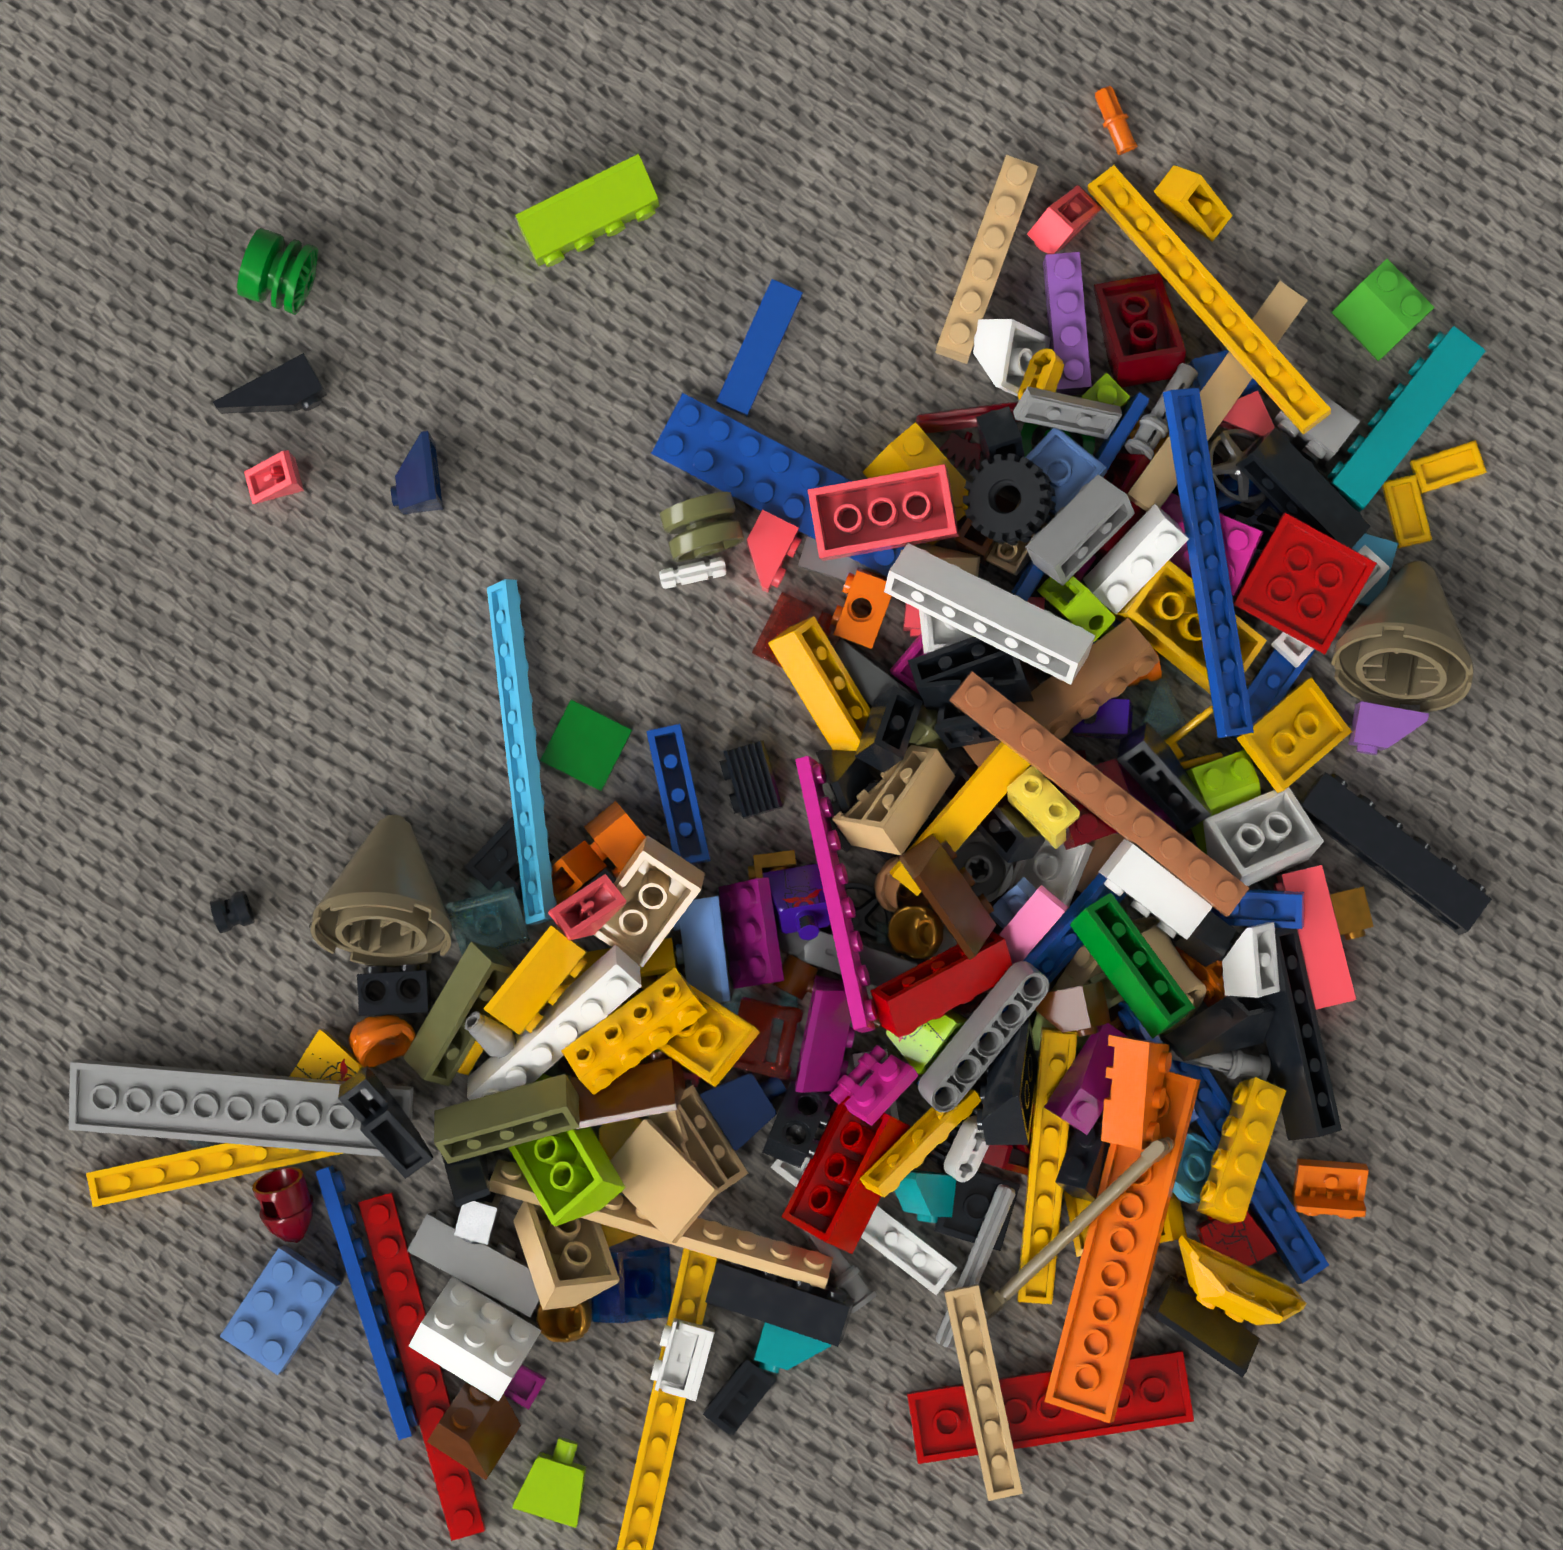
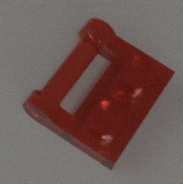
M743 997L740 1002L738 1016L755 1026L760 1033L732 1067L780 1079H789L792 1070L789 1062L797 1023L802 1021L803 1010ZM774 1018L784 1020L776 1062L772 1063L766 1061Z

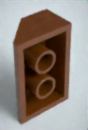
M931 834L898 857V859L969 960H971L978 954L996 926L989 915L995 910L983 893L978 897L975 895L971 887L976 883L966 868L957 869L953 863L957 855L946 840L939 843L936 837Z
M658 1048L642 1059L637 1066L627 1070L612 1081L608 1087L601 1089L595 1095L578 1079L575 1072H573L570 1078L572 1085L579 1095L580 1128L676 1111L686 1088L681 1064Z

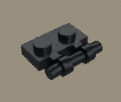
M513 817L464 866L489 891L500 881L506 889L499 895L498 899L506 907L516 898L520 899L522 897L520 875L513 880L507 874L518 862ZM549 852L551 862L555 857Z

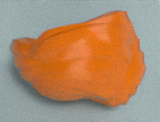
M394 1015L367 1017L357 1022L353 1026L348 1040L357 1062L364 1068L366 1066L373 1068L392 1059L404 1056L416 1034L413 1027L407 1021Z

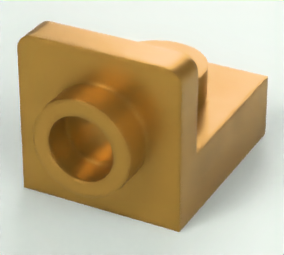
M795 851L753 855L754 865L748 866L749 880L763 878L762 873L795 868Z

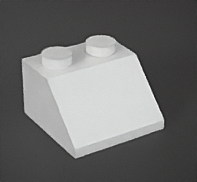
M979 319L977 332L974 337L973 354L995 387L1018 397V391L1029 361L1039 350L1049 348L1050 337L1013 319Z

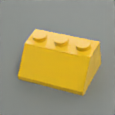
M916 422L892 441L862 472L868 479L945 464L949 473L957 525L967 518L964 510H967L968 506L963 503V496H968V490L964 488L966 480ZM938 541L927 542L926 544L935 545Z
M551 925L484 1007V1010L519 1035L525 1030L532 1033L544 1018L539 1012L547 1002L553 1006L566 989L561 985L568 976L571 975L576 978L587 965L588 961L584 957L588 952L574 940L569 941L558 927Z

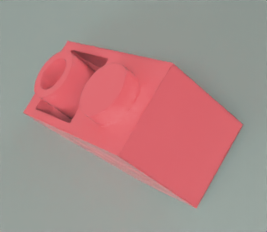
M764 510L761 511L747 538V546L761 588L768 593L771 586L779 587L786 573V569L782 568V565L787 555L792 558L794 557L802 539L797 537L799 533L798 527Z

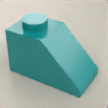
M912 1170L900 1182L895 1193L904 1212L917 1214L918 1221L937 1223L938 1217H952L957 1180L949 1174Z
M764 1322L754 1360L760 1362L759 1368L779 1373L780 1368L789 1370L831 1347V1344Z

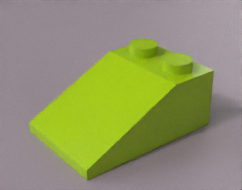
M1245 750L1186 771L1210 808L1211 816L1261 796L1260 781L1250 756ZM1202 821L1191 828L1198 848L1207 854Z

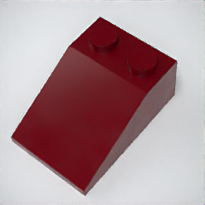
M1156 273L1094 284V293L1108 363L1113 379L1122 388L1171 379L1178 365L1185 363L1186 349L1161 274Z

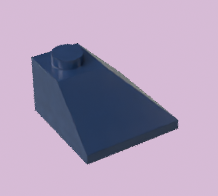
M422 431L395 475L396 486H391L393 506H399L402 514L443 510L436 444L429 431Z

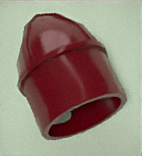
M284 1167L268 1172L258 1178L252 1188L255 1198L261 1205L260 1219L269 1232L281 1240L298 1243L304 1238L313 1216L312 1206L314 1203L303 1171L295 1167Z

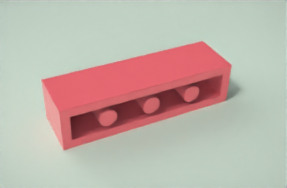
M1322 865L1276 876L1278 883H1274V891L1304 892V927L1297 930L1315 1010L1356 1000Z

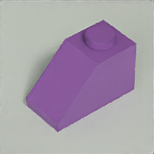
M1360 701L1355 704L1349 745L1357 746L1356 752L1377 755L1378 750L1382 751L1389 748L1427 722L1429 714Z

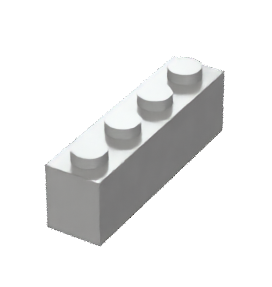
M438 1210L436 1215L432 1212L426 1214L407 1252L529 1317L532 1316L540 1300L528 1264L516 1258L518 1253L516 1250L500 1242L497 1247L490 1243L488 1245L468 1243L461 1237L454 1236L456 1218L441 1210Z

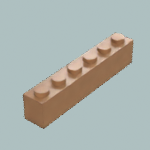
M1127 618L1092 645L1088 658L1071 685L1051 676L1031 691L1034 701L1017 702L1015 705L1023 712L1028 713L1060 740L1083 719L1093 716L1098 708L1109 699L1122 694L1130 683L1138 677L1148 674L1160 659L1151 644L1131 620ZM995 740L962 747L979 768L1001 741Z

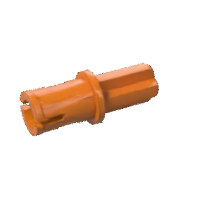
M1111 86L1101 88L1095 93V99L1105 121L1102 124L1103 128H1108L1117 154L1121 155L1136 149L1138 146L1127 123L1129 116L1127 113H1123L1114 88Z

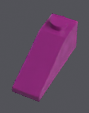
M1109 1023L1097 1026L1099 1033L1090 1035L1044 1106V1108L1088 1135L1103 1111L1104 1098H1109L1112 1079L1106 1078V1067L1108 1065L1113 1066L1115 1047L1108 1046L1109 1035L1128 1037Z

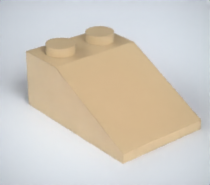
M647 835L614 882L616 888L627 900L626 904L594 936L611 947L614 945L618 946L633 961L643 967L701 891L705 873Z

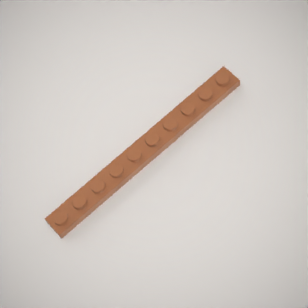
M974 672L969 673L949 701L1146 853L1224 916H1229L1249 890L1248 886Z

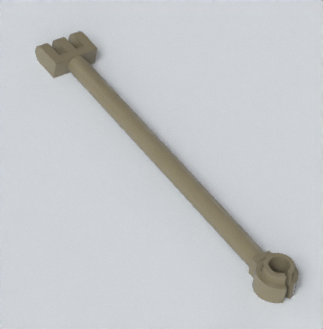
M1165 1137L1153 1141L1140 1154V1158L1001 1289L995 1293L992 1289L983 1293L981 1298L986 1321L998 1313L1026 1283L1154 1163L1163 1159L1174 1148L1173 1139Z

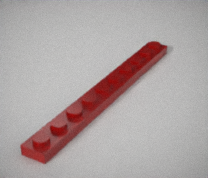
M391 1192L358 1202L451 1541L484 1532L486 1528L470 1470L427 1442L451 1405L441 1366L409 1347L420 1323L426 1316V1310L411 1256L407 1252L408 1245L394 1194Z

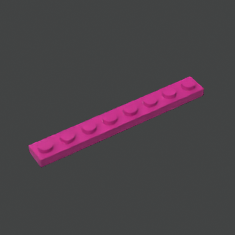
M810 756L795 759L853 1030L861 1033L876 1030L874 1020H877L878 1014L873 999L868 997L866 986L870 985V977L867 967L861 965L859 952L863 951L862 940L859 932L854 931L851 919L855 917V908L852 899L846 896L844 884L848 883V875L844 864H839L837 851L841 850L840 839L837 831L832 830L829 817L834 815L830 798L828 796L825 797L822 785L826 783V774L822 764H818Z

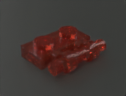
M782 592L752 654L783 669L768 642L787 628L808 619L813 606ZM822 611L818 623L828 638L831 633L829 627L833 616Z

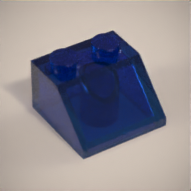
M669 1246L609 1249L620 1280L618 1284L592 1297L593 1322L621 1324L668 1317L672 1302Z

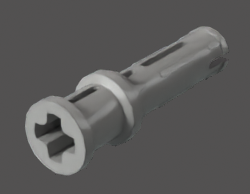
M1179 364L1163 392L1190 388L1198 377V372L1190 365ZM1163 392L1151 413L1146 414L1140 419V428L1133 439H1129L1126 442L1125 448L1130 454H1142L1151 461L1155 456L1153 451L1160 439L1165 438L1169 433Z
M1169 1047L1172 1060L1222 1071L1227 1078L1235 1079L1242 1077L1250 1079L1257 1077L1266 1081L1269 1075L1270 1058L1267 1055L1261 1054L1257 1057L1244 1054L1241 1049L1183 1061Z
M795 1225L813 1251L833 1257L830 1275L833 1278L832 1286L848 1293L847 1297L855 1299L852 1313L877 1296V1293L870 1291L859 1276V1268L854 1265L851 1266L837 1247L824 1242Z

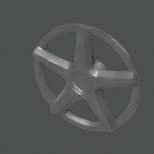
M1230 429L1219 434L1211 443L1209 453L1213 479L1218 489L1233 500L1250 503L1259 501L1266 496L1261 492L1255 496L1248 497L1249 478L1236 466L1241 458L1261 438L1244 429ZM1230 436L1248 438L1253 441V444L1246 451L1242 452ZM1222 441L1231 457L1227 462L1213 465L1215 448ZM1229 474L1234 480L1238 481L1239 494L1235 495L1228 491L1220 483L1216 475Z

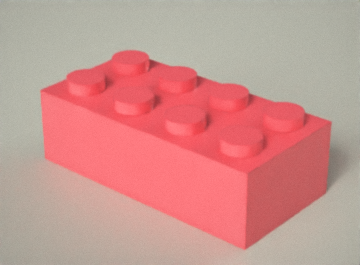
M945 464L808 489L819 558L823 561L905 547L907 543L916 545L959 537L949 473Z

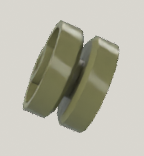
M717 492L692 498L675 504L659 513L664 531L669 534H678L668 543L674 562L710 556L734 547L745 540L740 522L725 520L736 511L731 492Z

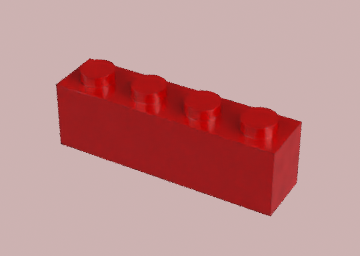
M993 931L978 954L971 960H969L957 944L870 990L881 1026L898 1038L909 1035L917 1027L930 1020L943 1017L952 1008L968 1003L978 994L994 988L1013 964L1005 939Z

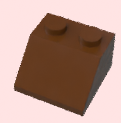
M465 1382L427 1442L484 1480H487L521 1427V1424L504 1394L497 1401L468 1382Z

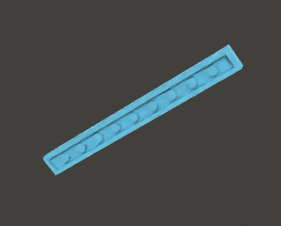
M504 579L487 587L525 922L526 925H533L553 920L548 912L557 903L553 893V870L549 859L548 830L545 825L544 796L541 791L540 782L541 767L537 757V733L533 723V699L529 689V665L525 655V631L522 626L520 612L521 597L518 592L517 580Z

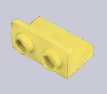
M1031 766L1007 787L1008 802L1055 849L1066 841V829L1080 817V811L1040 771Z

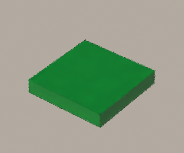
M570 700L540 761L602 792L632 730Z

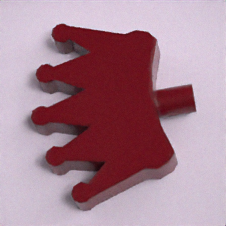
M966 432L964 439L955 433H951L949 439L939 448L941 452L948 448L946 457L948 460L956 454L955 464L953 465L955 468H958V465L964 458L965 470L969 469V465L973 460L976 463L975 469L978 470L980 468L981 445L970 442L973 435L970 432Z

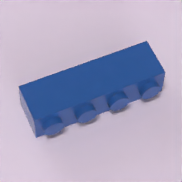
M676 724L646 731L672 851L692 865L709 862L711 859L681 725Z

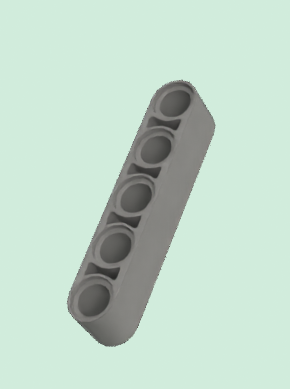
M1026 961L1016 962L1007 970L921 1077L918 1084L919 1093L936 1111L949 1112L953 1110L1046 996L1049 990V982L1046 976ZM1031 978L1030 982L1024 986L1026 980ZM1009 1005L1008 1009L1002 1013L1003 1009ZM984 1033H987V1035L985 1036V1038H983L982 1040H980L981 1036H982ZM965 1060L964 1064L957 1068L959 1063ZM943 1087L942 1091L939 1094L935 1095L936 1092Z

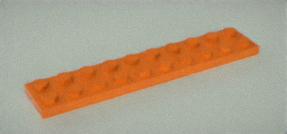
M1171 1071L1165 1073L1162 1087L1166 1089V1098L1163 1107L1158 1110L1156 1121L1160 1124L1158 1140L1170 1137L1174 1141V1148L1163 1159L1154 1163L1089 1224L1044 1402L1107 1423L1114 1422L1200 1079ZM1110 1143L1097 1197L1140 1158V1154L1145 1149Z

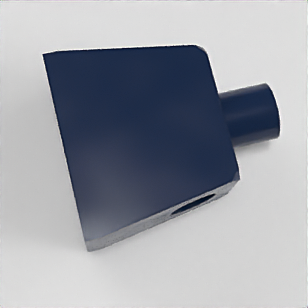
M750 1072L701 1093L700 1097L732 1148L736 1151L777 1115L770 1101L786 1092L787 1089L776 1073L758 1084Z

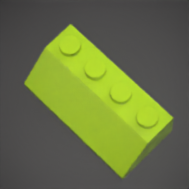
M639 154L515 216L520 231L538 267L543 264L551 267L563 261L565 258L563 254L575 248L577 252L590 248L595 244L594 239L605 233L608 237L614 236L626 228L624 224L634 219L641 222L652 217L656 213L655 209L659 207V200Z
M542 1074L534 1082L551 1078L552 1076ZM591 1127L572 1129L508 1147L553 1226H559L601 1210L626 1188Z

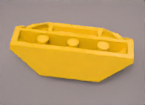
M1184 1235L1180 1236L1178 1242L1188 1283L1197 1294L1196 1300L1205 1307L1214 1309L1217 1306L1223 1309L1227 1316L1239 1323L1246 1320L1255 1325L1279 1324L1302 1311L1307 1303L1295 1288Z

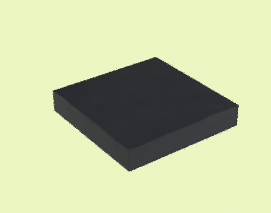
M979 1171L966 1182L956 1181L952 1217H938L934 1231L975 1243L998 1185H1007L1015 1190V1197L993 1248L994 1250L1001 1251L1020 1184Z

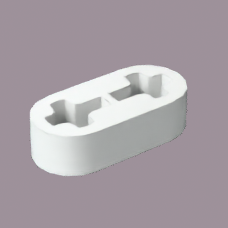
M977 1115L968 1117L963 1122L944 1162L945 1172L959 1182H966L976 1174L989 1145H986L983 1130L979 1131L977 1128Z

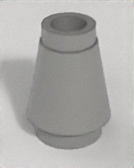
M473 1012L465 1021V1029L469 1031L489 1056L502 1058L513 1049L516 1037L512 1029L479 1012Z

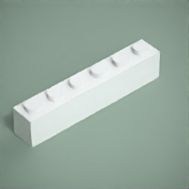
M907 543L888 573L884 589L885 593L1070 685L1089 656L1095 638L1094 634L991 584L987 580L980 579L958 566L930 554L924 549Z
M614 945L567 987L553 1006L549 1004L540 1012L544 1018L532 1033L525 1030L521 1035L515 1034L516 1043L508 1055L502 1058L491 1056L468 1077L467 1098L474 1100L536 1081L564 1056L561 1050L604 1020L642 986L640 966L618 946Z

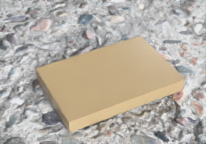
M644 1119L610 1160L626 1187L622 1193L670 1243L678 1242L720 1191L650 1119Z

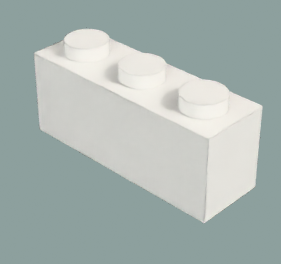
M1154 504L1083 580L1099 601L1113 613L1117 614L1189 538L1176 521Z
M1123 839L1098 871L1107 878L1104 885L1119 897L1125 892L1134 899L1130 906L1146 918L1150 913L1157 917L1160 922L1156 926L1171 938L1178 934L1187 940L1213 907L1126 839Z

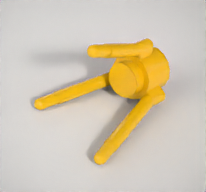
M1209 706L1164 740L1178 760L1184 757V754L1177 742L1205 721L1213 713V706ZM1219 752L1180 763L1184 769L1223 758V754Z

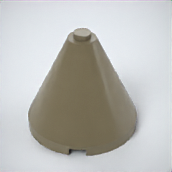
M1413 561L1405 564L1338 640L1331 665H1334L1336 669L1334 678L1338 684L1357 699L1363 702L1400 708L1401 704L1420 705V712L1445 709L1461 701L1470 691L1474 672L1472 659L1437 574L1431 566L1423 561Z
M388 815L378 821L315 908L311 922L313 939L326 951L334 954L336 947L351 952L350 961L392 968L407 964L423 965L430 963L431 955L439 950L440 955L444 956L451 947L453 931L452 924L413 828L404 817L399 815Z

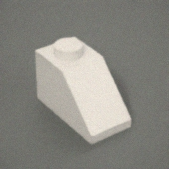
M1274 922L1246 928L1222 960L1225 996L1259 998L1280 992Z

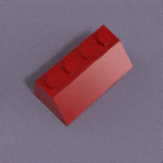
M847 1096L841 1104L837 1105L820 1139L813 1159H810L781 1217L824 1242L853 1254L881 1198L880 1195L866 1189L859 1178L912 1126L886 1113H883L871 1126L849 1112L845 1106L846 1101L850 1098V1096Z

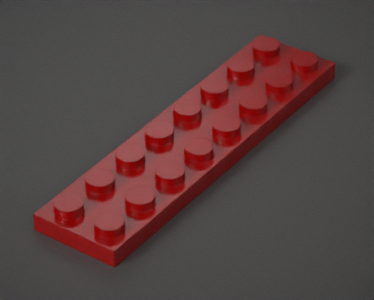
M1182 1350L1130 1358L1115 1419L1112 1423L1044 1402L1052 1370L999 1378L1013 1449L1194 1421ZM963 1384L907 1392L918 1464L978 1455Z

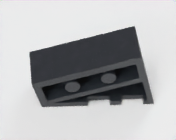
M976 637L968 638L908 660L916 687L926 709H938L943 705H948V708L956 707L949 700L970 672H974L1000 694H1005V697L1009 701L1012 700L1013 703L1034 701L1020 659Z

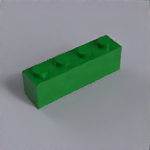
M1112 893L1107 894L1085 908L1069 924L1152 1039L1178 1023L1195 1008Z

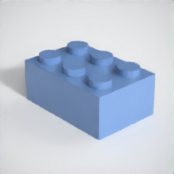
M283 1245L277 1249L220 1337L276 1375H279L286 1369L342 1283L286 1245Z

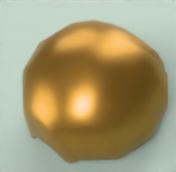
M906 906L896 911L889 922L888 937L895 952L908 955L912 959H926V957H931L937 953L943 941L944 926L937 914L931 909L922 906Z
M588 1300L577 1306L543 1310L540 1303L537 1309L536 1321L539 1329L542 1330L541 1334L548 1340L568 1343L584 1337V1334L588 1332L592 1321V1309Z

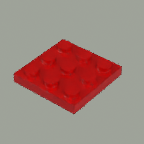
M1283 513L1233 604L1325 655L1377 563L1289 514Z

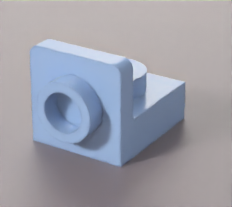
M1025 877L1021 878L992 906L995 911L989 914L990 917L1004 929L1037 889Z

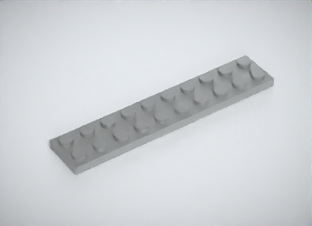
M74 1059L70 1062L69 1130L385 1157L360 1131L361 1123L338 1099L340 1085L346 1081ZM384 1085L412 1122L413 1087Z

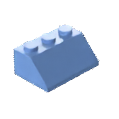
M719 896L694 899L674 925V931L681 930L682 944L676 945L678 965H685V979L690 985L718 1003L731 1001Z

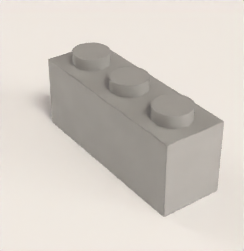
M1097 474L1080 489L1079 493L1065 507L1055 514L1054 518L1041 531L1034 534L1025 547L1033 564L1063 586L1135 512L1128 495Z

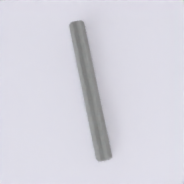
M1003 1184L998 1185L956 1288L979 1284L1015 1197V1190ZM947 1309L937 1332L936 1342L944 1347L951 1348L954 1345V1337Z

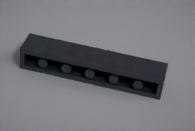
M1326 772L1319 776L1299 802L1311 822L1455 933L1460 935L1468 932L1492 900L1485 894L1486 889L1484 886L1473 879L1467 880L1457 873L1458 867L1450 860L1443 857L1439 859L1430 852L1431 847L1424 840L1416 836L1412 838L1402 831L1403 825L1395 818L1388 815L1384 817L1374 809L1376 805L1369 798L1361 794L1356 796L1347 789V782L1340 776L1333 773L1329 775Z
M1278 928L1275 929L1280 992L1262 996L1275 1010L1265 1039L1275 1084L1277 1087L1286 1090L1281 1111L1288 1141L1316 1138L1341 1131L1342 1128L1298 930Z

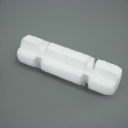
M722 557L709 559L710 562L708 563L699 561L677 566L678 569L673 570V568L663 569L659 572L661 585L667 589L676 587L677 583L685 585L708 580L709 576H713V578L725 576L727 572L725 561Z

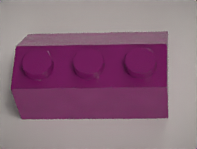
M815 975L796 1070V1092L834 1091L838 1086L837 1081L847 1074L849 1061L843 1060L845 1047L852 1048L855 1030H853V1027H850L851 1016L843 980Z

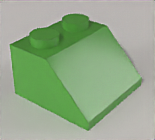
M1386 259L1331 313L1379 361L1435 307Z

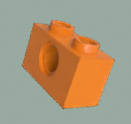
M860 567L855 575L852 573L848 574L842 590L843 593L848 594L844 607L837 605L830 623L836 626L833 635L870 649L873 648L892 597L884 592L887 577ZM858 598L867 599L872 606L871 612L867 615L857 614L853 609V601Z

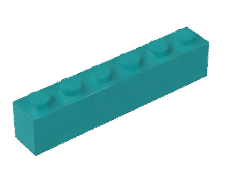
M1455 326L1446 334L1439 331L1428 345L1432 352L1427 359L1424 360L1422 357H1419L1407 372L1412 378L1406 386L1399 383L1387 398L1392 402L1385 412L1379 409L1367 424L1372 428L1365 438L1359 435L1347 451L1352 454L1345 464L1339 461L1328 474L1327 478L1331 480L1330 484L1336 487L1339 494L1359 512L1371 501L1486 352L1483 347Z

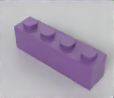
M1080 252L1046 254L1043 261L1050 349L1064 363L1063 373L1056 393L1070 396L1084 395L1092 387Z

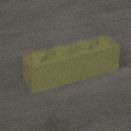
M470 942L405 1053L404 1060L423 1080L449 1086L476 1041L469 1031L465 1029L466 1019L473 1012H479L490 1017V1014L484 1010V1007L516 969L497 949L476 942Z
M566 1074L434 1111V1144L448 1164L580 1128L579 1095Z

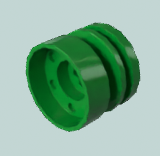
M259 228L252 236L246 248L238 275L237 293L241 297L263 303L271 292V306L273 308L280 309L284 306V310L287 313L296 315L304 305L315 280L318 248L310 244H306L302 248V243L294 239L284 251V236L264 228Z

